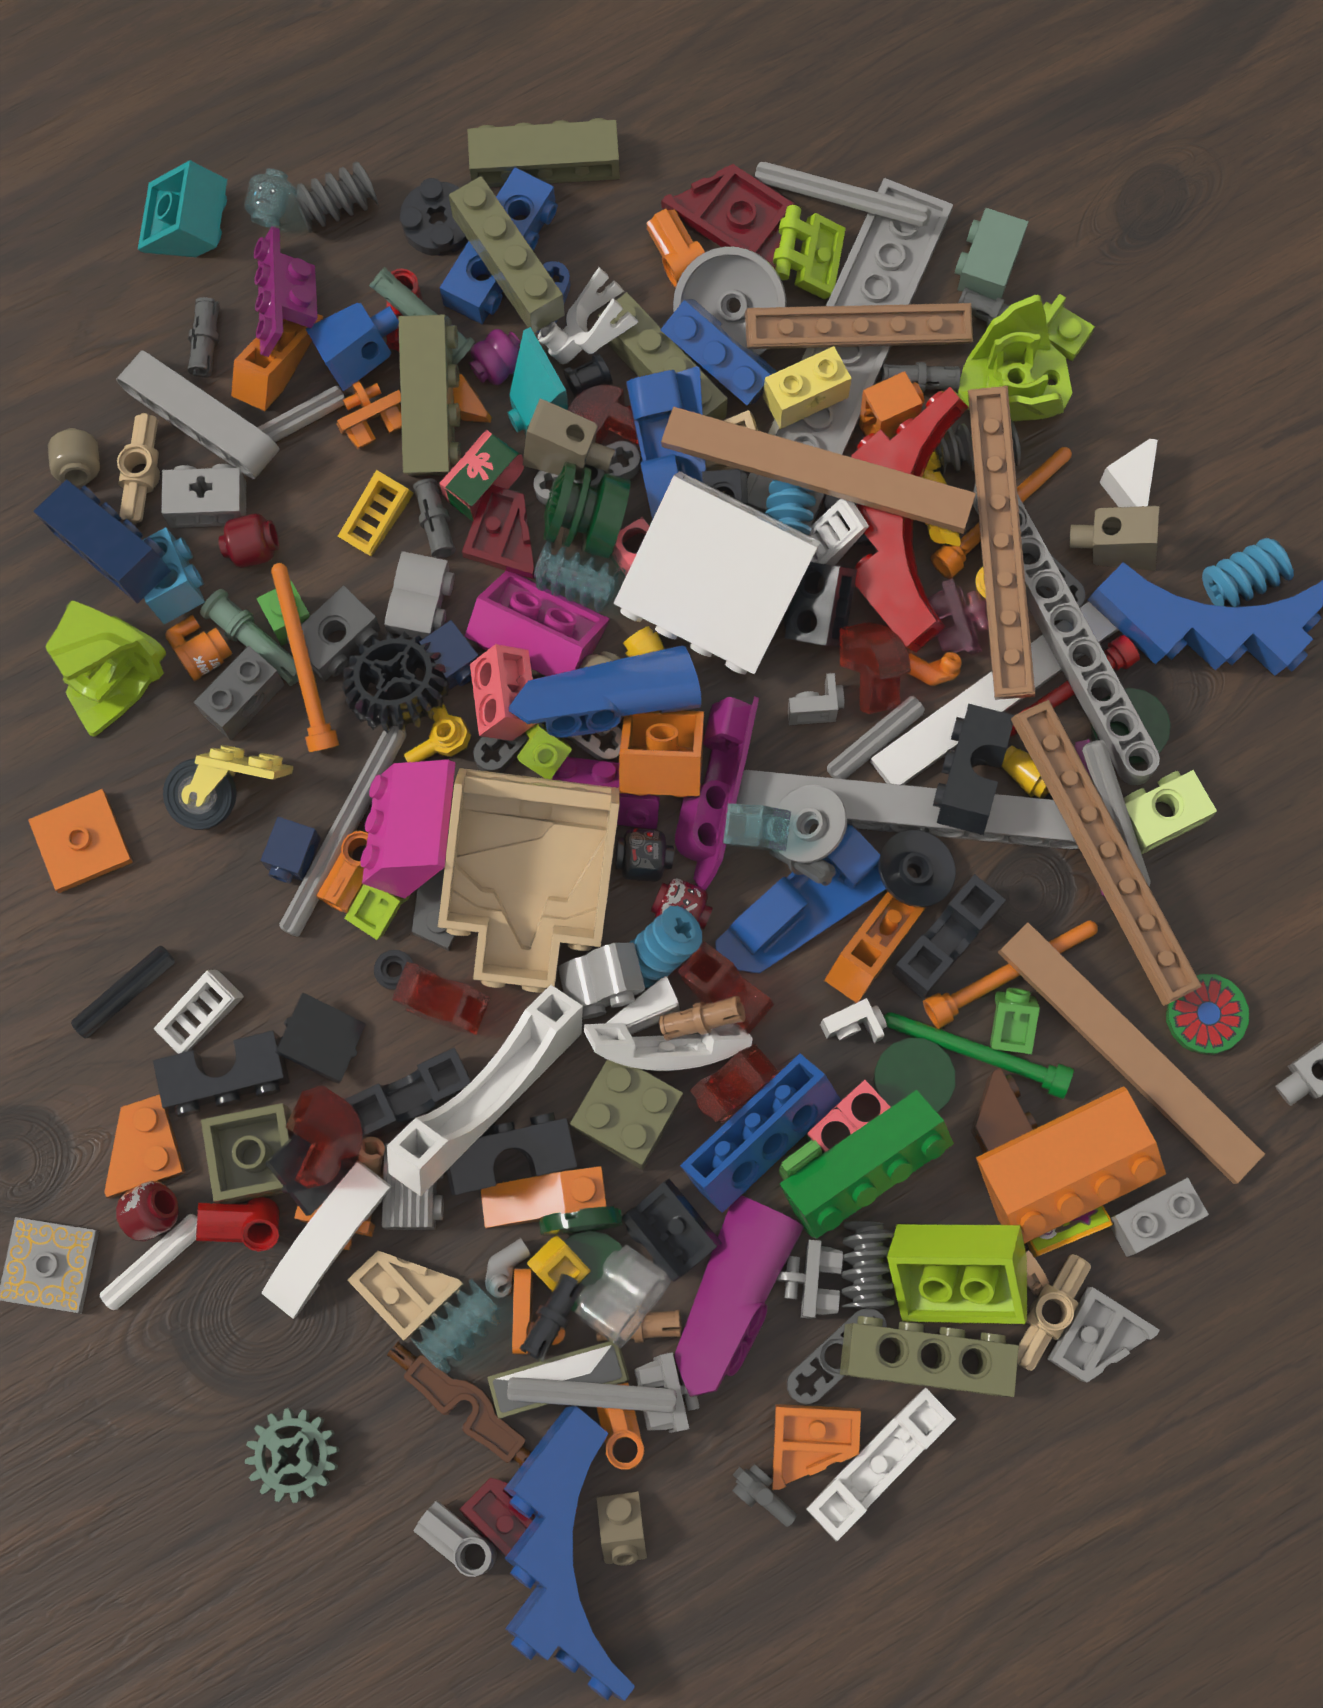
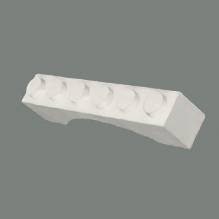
M550 985L525 1009L502 1047L471 1083L441 1107L426 1115L416 1117L387 1145L389 1174L419 1196H422L581 1035L583 1005Z

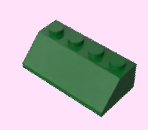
M915 1090L779 1184L799 1223L804 1226L803 1230L806 1234L817 1239L827 1231L837 1228L843 1220L862 1207L873 1203L879 1195L895 1184L905 1181L911 1173L924 1164L940 1157L954 1143L944 1120L918 1090Z

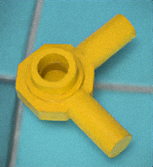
M444 703L443 709L432 708L435 723L429 735L430 739L406 752L404 756L407 762L424 761L437 752L441 755L452 757L467 748L471 734L465 721L461 717L449 715Z

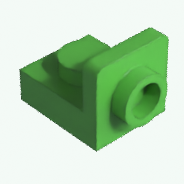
M1008 988L1006 992L997 991L995 994L996 1010L990 1041L991 1049L1032 1054L1040 1009L1036 997L1031 996L1029 991L1019 988Z

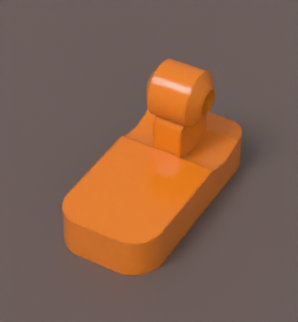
M532 1269L514 1270L512 1354L527 1355L528 1352L525 1353L520 1350V1346L524 1343L535 1323L532 1322ZM560 1329L552 1345H558L564 1340L565 1330Z

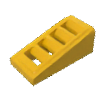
M376 470L338 537L372 557L407 506L414 492ZM383 488L396 495L392 502L379 495ZM374 501L388 508L385 515L370 507ZM365 513L380 521L377 529L361 520ZM356 526L372 535L369 542L353 533Z

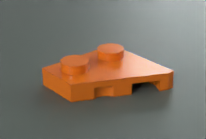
M160 1094L121 1107L104 1191L106 1197L110 1199L123 1195L145 1182H162L186 1174L169 1113L162 1108Z
M776 1404L772 1490H780L792 1481L808 1474L810 1476L825 1470L827 1466L835 1462L841 1463L859 1455L860 1408Z

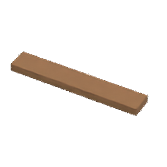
M971 303L747 308L745 310L747 349L970 344L973 342Z

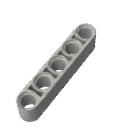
M141 350L116 378L118 384L133 398L235 468L240 467L241 472L252 479H255L280 450L277 444L263 431L145 351Z

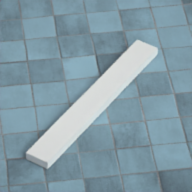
M1090 602L1080 607L1099 644L1118 631ZM1062 620L1055 625L1061 632L1073 631L1072 625L1066 620ZM1043 635L1031 643L1035 690L1062 671ZM1074 654L1072 656L1074 662L1085 654ZM990 672L873 756L870 763L887 784L905 785L944 757L948 749L953 750L957 747L958 741L951 740L956 717L965 718L968 703L1005 713L1024 698L995 700L993 675Z

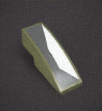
M618 1339L487 1377L498 1419L549 1405L547 1403L509 1400L507 1397L508 1381L512 1377L613 1385L629 1381Z

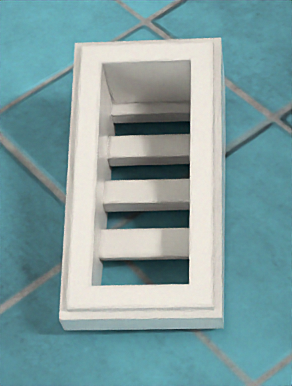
M844 499L838 500L810 526L811 534L808 536L821 542L811 562L835 566L869 527L854 502ZM841 515L850 527L849 531L840 519Z
M207 970L155 1026L154 1030L178 1054L188 1052L230 1013L244 996L218 970ZM212 987L223 998V1000L220 1002L208 990L209 988ZM199 998L213 1010L210 1014L196 1002ZM187 1010L201 1022L198 1027L184 1014ZM175 1021L190 1034L187 1039L172 1026Z
M667 976L657 981L637 997L635 1002L626 1006L605 1024L624 1023L632 1035L659 1023L660 1015L680 1012L678 1000Z

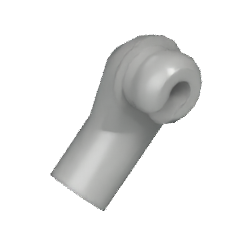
M521 1238L491 1256L488 1261L485 1285L487 1291L496 1298H504L510 1294L514 1266L532 1256Z

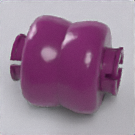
M494 329L487 335L485 340L473 344L470 348V355L473 361L468 364L472 370L475 369L473 371L475 376L482 383L487 379L493 385L502 384L509 374L515 372L521 341L511 331L507 335L501 329Z

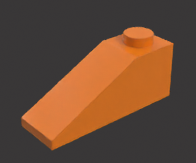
M317 314L318 318L315 323L323 320V316ZM283 319L282 336L269 357L260 355V339L255 338L234 360L231 396L266 411L284 391L312 342L311 337L306 331L307 327Z
M887 892L840 953L824 981L855 1003H858L926 907L906 905Z
M601 1166L503 1182L493 1187L481 1189L486 1229L539 1222L541 1217L558 1212L567 1214L584 1208L607 1207Z

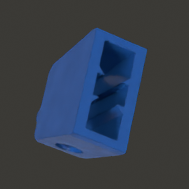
M355 303L315 323L312 328L307 327L306 331L325 364L344 391L390 357L391 351L383 337L399 328V320L390 306L370 318L363 305Z

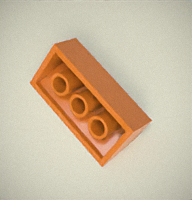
M1124 1086L976 1157L998 1221L1001 1225H1020L1024 1244L1166 1175L1157 1143Z

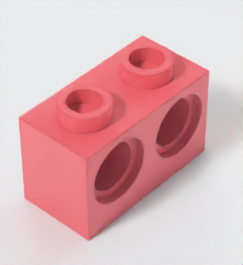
M495 644L470 663L479 736L513 741L537 724H527L509 712V706L529 680H533L529 650Z

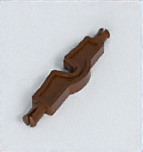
M399 1341L393 1346L405 1359L394 1350H390L387 1356L407 1371L404 1374V1378L418 1389L441 1414L449 1415L461 1401H469L473 1409L462 1426L464 1433L489 1448L506 1463L515 1460L522 1466L526 1458L531 1454V1451L524 1446L526 1438L502 1418L498 1419L491 1399L481 1388L465 1380L453 1379L426 1355H420L417 1358L402 1346Z

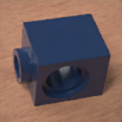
M452 620L419 642L420 645L431 642L426 650L427 653L440 652L441 657L435 660L434 663L445 666L446 673H443L450 690L456 685L464 686L472 681L470 663L479 656Z
M277 817L260 861L269 870L268 875L278 881L291 884L292 879L303 881L311 866L321 838L314 828Z

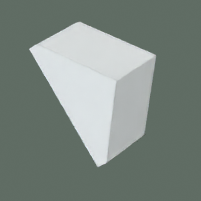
M1149 439L1106 467L1100 484L1118 507L1148 506L1158 440Z

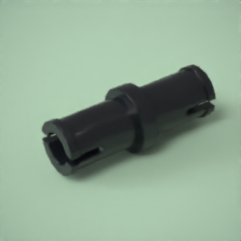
M566 1274L560 1275V1279L545 1306L540 1305L537 1309L536 1314L538 1318L524 1343L520 1346V1350L525 1353L528 1352L527 1355L541 1362L544 1361L545 1355L560 1329H566L569 1323L566 1318L580 1293L585 1288L582 1283L577 1284L578 1281Z

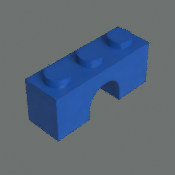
M683 300L661 328V331L747 406L756 403L763 395L765 377L777 371L752 349H747L732 339L720 327L722 323L696 300Z

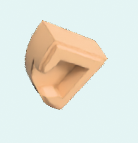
M1028 1250L1026 1251L1027 1286L1034 1295H1039L1045 1284L1049 1285V1281L1036 1259Z

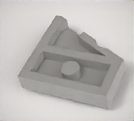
M1087 1287L1074 1311L1072 1322L1064 1329L1047 1360L1080 1381L1087 1383L1101 1374L1106 1366L1111 1363H1117L1129 1355V1351L1140 1343L1157 1336L1160 1330L1095 1288Z

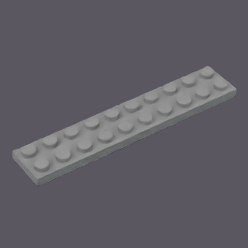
M884 178L878 193L929 206L931 208L930 220L927 226L920 227L868 212L826 306L910 305L951 215L953 204ZM892 346L835 347L852 378L849 398L782 429L779 428L774 419L768 434L844 455L860 419L863 390L875 385L882 370V365L885 363ZM831 347L807 348L802 360ZM754 473L749 474L747 479L748 506L762 513L768 510L766 500L770 496L769 484L773 479ZM820 492L806 493L816 498V505L805 508L814 513L813 520L801 523L809 527L813 525L826 494Z

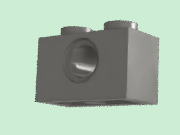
M344 585L301 624L312 670L324 682L331 675L336 677L341 674L344 668H347L349 665L350 656H353L359 650L360 645L370 647L373 636L377 638L378 632L381 630L376 616ZM341 630L346 632L345 637L339 642L327 641L329 635L334 631Z
M248 646L194 701V704L203 717L229 740H232L285 684L278 671Z

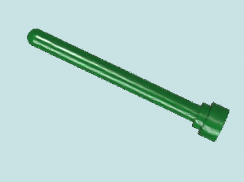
M888 1012L884 1015L887 1028L915 1038H924L938 1044L940 1047L1042 1083L1041 1087L1047 1089L1049 1095L1060 1099L1065 1098L1074 1068L1058 1063L1057 1067L1049 1064L1047 1068L893 1012Z

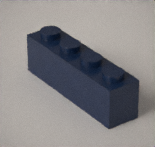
M66 479L33 512L58 539L138 604L171 572L161 559L165 552L150 537L143 541L141 539L143 537L142 533L129 520L126 519L121 523L122 518L109 504L105 502L99 506L98 504L101 501L85 485L79 490Z

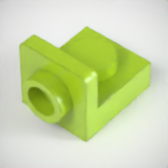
M1059 294L1052 304L1046 302L1043 305L1046 313L1050 344L1073 362L1092 335L1095 326L1064 308L1066 297Z
M540 722L526 731L530 739L517 758L519 762L544 779H551L572 748L565 738H556L549 735L546 725Z
M363 885L344 919L378 940L383 937L401 904L406 902L411 894L406 898H402Z

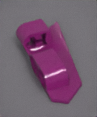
M754 696L752 705L733 697H727L711 706L703 745L711 750L705 781L700 786V796H687L683 798L675 833V844L681 855L697 862L693 879L697 886L704 890L710 885L723 861L758 708L759 698ZM706 795L710 800V805L707 803ZM698 832L700 833V835H701V837H702V843H701V841L699 840Z
M742 1195L728 1209L718 1236L722 1244L712 1251L674 1355L690 1397L716 1392L725 1375L733 1376L738 1372L766 1318L767 1304H765V1301L804 1229L803 1225L792 1218Z

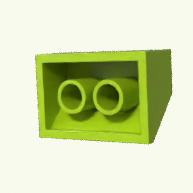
M897 1224L887 1260L902 1321L1026 1324L1027 1256L1020 1225Z

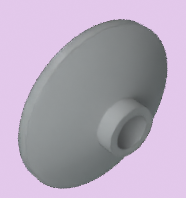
M806 785L794 789L779 802L774 810L770 825L772 841L777 850L791 861L798 863L819 861L831 854L842 841L847 827L846 809L838 795L824 786ZM815 823H819L817 829L810 834V827Z

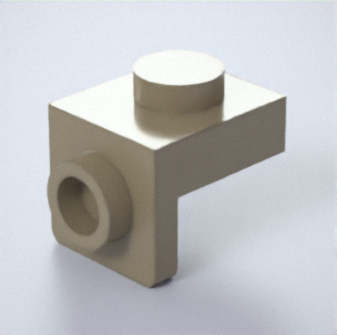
M639 1492L597 1497L601 1546L605 1563L624 1566L647 1558Z

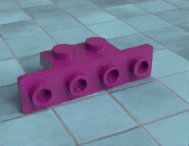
M271 226L265 238H259L254 250V259L258 260V269L254 279L255 285L258 286L255 311L259 312L256 338L260 339V355L269 357L282 336L283 319L312 328L318 318L315 265L280 253V229Z
M566 757L551 779L619 788V763ZM619 793L617 825L656 829L660 797L656 795L638 796Z

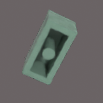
M985 208L981 221L973 220L966 240V242L972 243L969 253L961 252L954 273L960 275L957 290L963 292L965 287H967L969 290L994 300L998 297L1002 298L1029 221Z

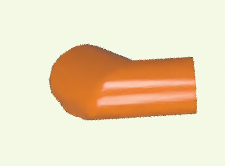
M948 652L941 659L928 663L910 653L901 670L927 685L935 686L954 680L960 674L962 660L956 653Z

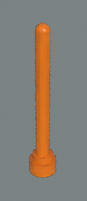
M1068 447L1059 448L1017 487V494L1022 503L1071 459L1072 452ZM979 523L960 539V547L950 544L948 546L942 545L931 555L932 564L944 577L952 579L964 568L963 563L966 561V555L981 542Z
M276 563L273 565L271 572L310 727L307 728L309 736L305 737L308 751L314 752L339 745L336 730L331 729L330 723L325 721L288 570L284 564Z
M1086 921L1049 941V943L1061 954L1094 936L1098 932V925L1094 921ZM1008 963L951 995L947 992L943 995L936 993L923 1000L925 1011L934 1026L940 1029L954 1021L953 1016L959 1013L958 1009L1017 978L1020 974Z

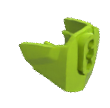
M1033 295L1011 304L1000 316L994 318L970 353L961 373L958 395L968 407V390L1008 386L1010 418L1012 421L1044 419L1064 413V409L1072 396L1066 357L1050 344L1046 313L1040 295ZM1048 380H1054L1056 385H1048Z
M72 600L66 606L67 609L57 629L45 647L63 675L64 683L68 684L66 695L88 734L95 737L142 697L152 681L160 679L164 674L160 662L166 656V651L154 638L116 616H109L92 607Z

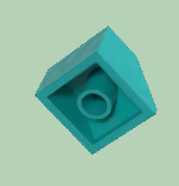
M189 160L149 182L138 250L143 253L198 257L216 248L222 235L220 224L222 212L227 203L225 192L228 179Z

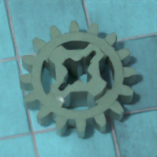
M292 1408L284 1409L283 1420H280L275 1413L269 1414L268 1422L270 1426L268 1428L256 1425L254 1429L260 1438L258 1441H247L246 1446L255 1450V1455L245 1459V1464L256 1466L257 1470L251 1474L249 1479L251 1481L260 1479L264 1481L260 1489L261 1494H267L274 1489L276 1490L275 1501L282 1502L286 1494L290 1493L292 1503H297L301 1501V1491H305L310 1498H313L317 1495L314 1486L316 1483L322 1486L330 1484L329 1479L324 1474L326 1470H337L338 1465L329 1461L330 1455L339 1452V1447L329 1446L328 1440L335 1434L333 1430L324 1432L320 1430L325 1419L317 1417L310 1422L309 1410L302 1409L298 1418H295ZM288 1426L302 1428L293 1438H286L283 1434L278 1433L279 1430ZM315 1441H317L319 1446V1463L313 1460L312 1445ZM300 1444V1449L296 1454L300 1462L290 1463L284 1467L286 1465L285 1461L288 1458L287 1453L284 1452L285 1448H295ZM266 1447L272 1454V1466L269 1470L265 1461ZM296 1472L307 1479L297 1485L282 1483L291 1473Z

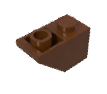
M1001 1068L993 1071L988 1077L971 1129L982 1154L1038 1128L1033 1115L1029 1111L1024 1113L1017 1098L1021 1097V1093L1014 1078L1010 1074L1005 1076Z

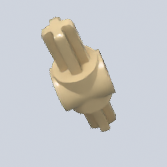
M141 413V415L135 417L131 444L125 445L117 458V465L120 470L118 484L124 489L119 516L122 518V521L127 519L132 524L140 523L143 520L146 495L153 491L160 479V471L157 467L159 452L154 449L158 420L155 416L147 413ZM147 464L143 471L131 473L135 466Z
M1074 1254L1069 1255L1053 1285L1045 1284L1040 1295L1033 1301L1026 1323L1030 1326L1019 1344L1017 1361L1019 1366L1033 1371L1051 1339L1059 1340L1064 1329L1072 1322L1074 1311L1079 1304L1074 1298L1091 1269V1265L1085 1259ZM1047 1300L1056 1302L1061 1308L1062 1316L1057 1324L1048 1323L1042 1315V1307Z

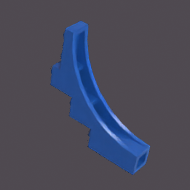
M1123 562L1087 600L1120 632L1128 637L1154 664L1165 655L1172 660L1188 644L1214 670L1226 661L1232 666L1248 650L1275 676L1286 667L1292 672L1308 656L1304 648L1313 638L1307 632L1322 618L1317 612L1323 607V580L1294 597L1267 605L1234 608L1206 605L1176 596L1147 581Z
M569 1406L563 1410L504 1488L505 1491L513 1496L509 1503L518 1512L527 1518H530L532 1514L536 1516L504 1558L514 1566L510 1572L514 1578L529 1589L534 1584L536 1585L534 1591L505 1630L515 1637L511 1645L529 1660H532L535 1655L548 1660L557 1649L559 1651L554 1657L573 1673L580 1668L590 1676L591 1679L587 1685L607 1701L611 1696L625 1701L635 1685L611 1662L593 1634L580 1602L573 1568V1526L578 1497L590 1464L609 1433L577 1406Z

